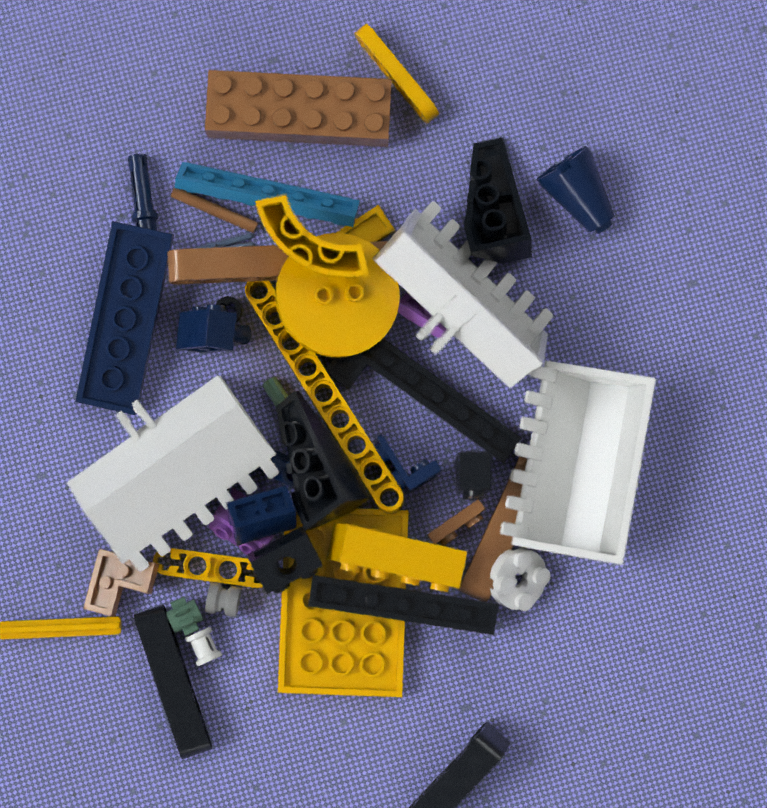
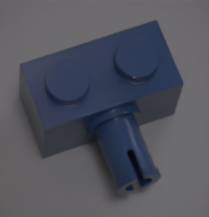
M208 304L207 307L193 306L192 311L180 312L176 349L199 353L233 351L234 342L243 345L249 343L251 328L248 325L236 324L237 314L225 312V306Z

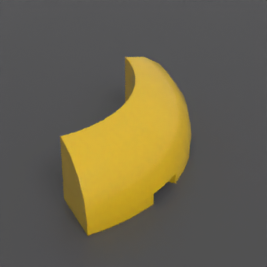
M286 195L255 201L260 219L270 237L280 249L296 262L311 270L331 276L358 277L369 275L362 244H335L314 236L296 218Z

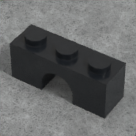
M459 451L458 456L455 457L456 494H463V500H481L484 494L491 490V451Z

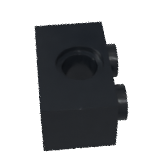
M303 526L247 554L249 562L266 594L271 592L280 593L286 590L292 581L300 577L307 579L318 572V568L323 566ZM282 558H293V565L289 568L279 567L278 564Z

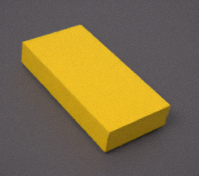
M377 205L357 218L353 227L345 226L336 233L351 234L368 242H378L395 232V228L380 206Z

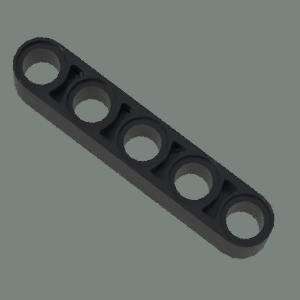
M162 604L134 614V621L178 752L182 759H186L211 750L212 743L174 630L166 615L167 610Z

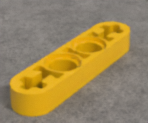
M368 24L357 30L354 36L385 76L388 79H392V84L426 124L437 117L439 111L434 103Z
M171 548L169 553H171L172 559L182 560L181 554L187 555L183 563L184 573H179L178 571L181 566L171 565L168 570H164V565L159 563V559L166 555L160 556L156 552L153 557V563L159 564L157 572L162 575L263 588L261 583H255V577L245 576V582L239 581L242 575V562L248 563L247 570H253L247 558ZM194 557H202L206 562V570L200 575L193 574L189 569V563ZM225 561H231L237 567V573L231 579H225L220 574V566Z

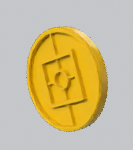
M327 233L316 236L335 244H362L369 275L358 277L331 276L311 270L288 257L280 269L276 282L275 301L279 317L291 337L311 352L335 358L360 354L381 341L391 329L399 308V284L373 260L380 250L365 239L346 233Z

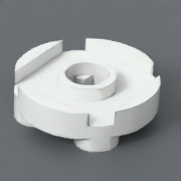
M518 547L519 549L514 551L509 549L497 558L491 569L490 579H493V589L490 588L491 594L495 601L504 607L512 610L528 611L543 593L545 585L549 583L550 571L545 567L542 557L536 552L524 547ZM517 574H521L522 579L520 583L516 585L517 580L515 579V577Z

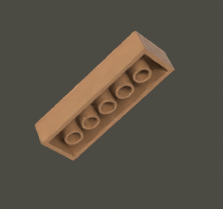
M208 70L205 132L208 138L388 147L392 79Z

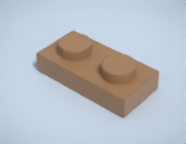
M479 499L427 534L428 538L433 544L440 542L442 546H445L458 536L455 530L464 524L469 529L482 520L483 517L480 513L485 510V507Z

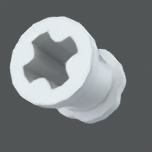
M211 627L185 638L186 642H190L198 659L196 661L197 666L222 656L221 651H217L210 635L212 632Z

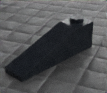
M503 137L473 144L467 210L464 222V230L471 256L501 264L532 257L531 236Z
M294 391L278 404L276 412L282 444L287 446L290 463L286 464L287 473L292 474L295 492L291 493L292 501L305 531L312 530L347 515L370 499L358 471L300 391Z

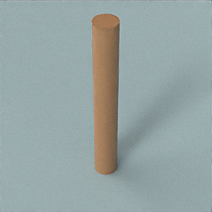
M174 187L171 193V198L251 233H255L259 222L185 190Z

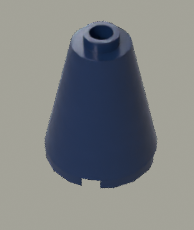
M587 146L567 155L563 161L557 165L555 163L537 177L539 185L588 232L595 230L599 234L612 225L611 219L614 217V213L593 155Z

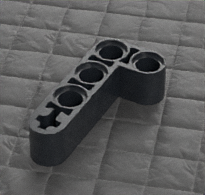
M488 721L485 722L472 736L467 746L408 808H455L498 764L505 755L510 742Z

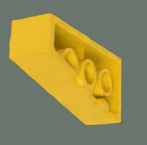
M334 523L326 559L342 563L341 569L359 573L360 567L372 569L371 576L389 579L390 574L402 576L400 582L419 586L420 580L431 582L430 589L448 593L449 587L460 589L467 551L349 524Z

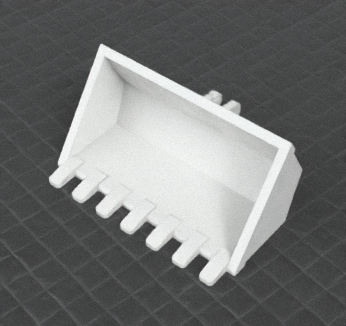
M432 201L422 213L415 208L407 217L405 223L375 255L373 260L432 314V317L416 334L420 341L427 338L439 322L446 328L444 333L430 348L434 354H437L455 336L509 388L513 387L531 371L537 370L544 364L548 334L543 329L553 318V314L545 308L532 320L525 313L526 309L535 299L529 291H525L516 302L506 295L516 282L515 277L507 273L496 285L487 276L497 265V262L484 259L477 267L468 259L471 253L467 240L459 249L449 241L460 228V225L455 220L451 219L439 231L430 223L441 211V207L436 202Z
M545 360L544 367L541 366L529 373L530 377L542 380L540 392L526 391L525 403L537 406L535 419L522 417L520 421V429L532 432L530 445L517 443L515 455L527 458L525 471L513 469L510 476L511 482L522 484L520 498L507 496L505 503L506 508L518 511L516 523L503 522L500 533L513 537L511 545L623 565L635 493L638 488L639 471L642 466L641 460L656 378Z
M217 375L155 420L151 418L138 399L132 403L133 409L146 424L136 430L126 414L122 411L117 413L116 417L131 437L66 482L85 515L105 538L122 564L130 560L136 569L142 572L149 566V563L140 552L141 550L152 544L160 556L166 555L170 552L171 548L162 535L173 528L183 541L187 540L192 536V532L184 520L193 513L198 516L204 525L211 523L214 517L206 507V504L217 497L223 507L228 510L226 503L234 501L227 489L237 482L240 483L247 494L253 493L257 490V485L249 476V473L259 466L269 479L279 474L278 469L271 461V458L276 453L221 376Z

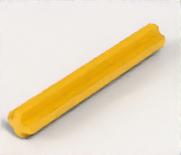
M119 616L1 621L0 639L119 635L122 630V622Z

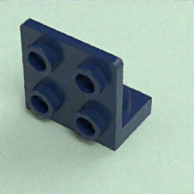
M381 434L376 437L378 445L375 446V449L385 464L390 462L395 471L391 474L401 490L406 488L410 494L441 474L442 469L436 460L429 463L427 459H424L410 468L412 474L408 476L384 436Z

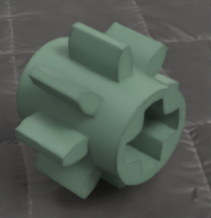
M183 596L170 603L173 609L167 611L166 615L175 633L183 630L185 636L199 630L197 623L204 619L195 599L187 602Z

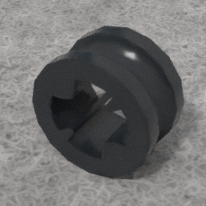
M229 296L220 298L215 305L229 307L231 304H234L236 306L233 310L237 312V323L242 317V307L238 300Z

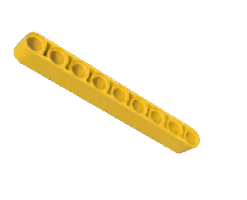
M270 281L247 282L245 294L250 305L338 445L358 471L365 488L377 507L386 514L397 513L404 504L401 488L317 355L300 344L294 350L285 349L284 342L291 335L287 332L282 322L277 325L268 322L269 315L273 312H278L274 287ZM257 287H265L268 289V293L262 299H255L252 297L253 290ZM311 362L315 364L316 371L310 376L302 375L300 368L304 363ZM322 388H328L333 392V395L329 401L321 402L316 399L317 391ZM339 413L349 417L348 424L342 428H337L332 424L333 417ZM352 440H362L365 443L364 451L359 454L351 453L348 450V446ZM368 466H379L382 469L381 476L376 480L367 479L364 474ZM393 491L398 495L399 500L394 506L387 507L381 502V497L385 492Z

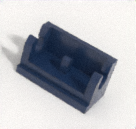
M286 485L226 503L229 524L233 526L234 539L237 546L296 529V510Z

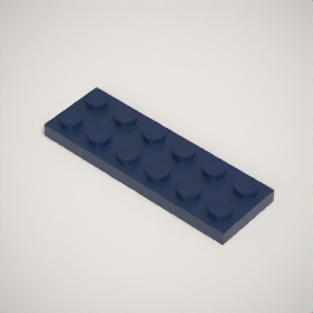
M112 221L75 402L137 415L132 403L137 399L140 402L168 268L167 252L172 249L174 234Z

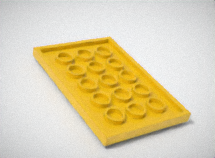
M356 508L347 515L306 531L323 565L318 568V572L315 575L406 589V583L400 582L402 576L390 574L389 579L371 576L372 569L360 567L359 573L341 569L342 563L327 560L326 558L334 523L349 524L408 538L409 510H399L394 514H386L380 509ZM296 511L297 529L303 525ZM292 529V530H289V531H285V532H284V535H286V534L292 532V531L295 530V529ZM283 558V568H289L293 565V558ZM313 576L307 579L300 577L292 581L291 585L282 591L278 693L402 697L405 621L308 606Z

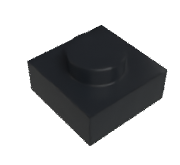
M355 355L334 357L325 370L331 378L349 390L367 364Z

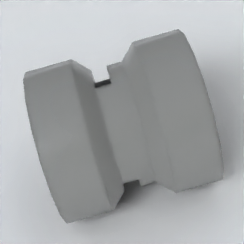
M210 582L205 612L215 614L218 611L224 610L226 616L236 618L242 587L231 586L226 590L220 583Z

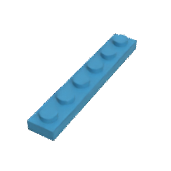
M182 162L175 178V188L182 189L189 193L214 196L221 200L237 201L248 206H256L255 201L286 195L294 214L308 219L333 222L340 226H354L360 200L187 162Z

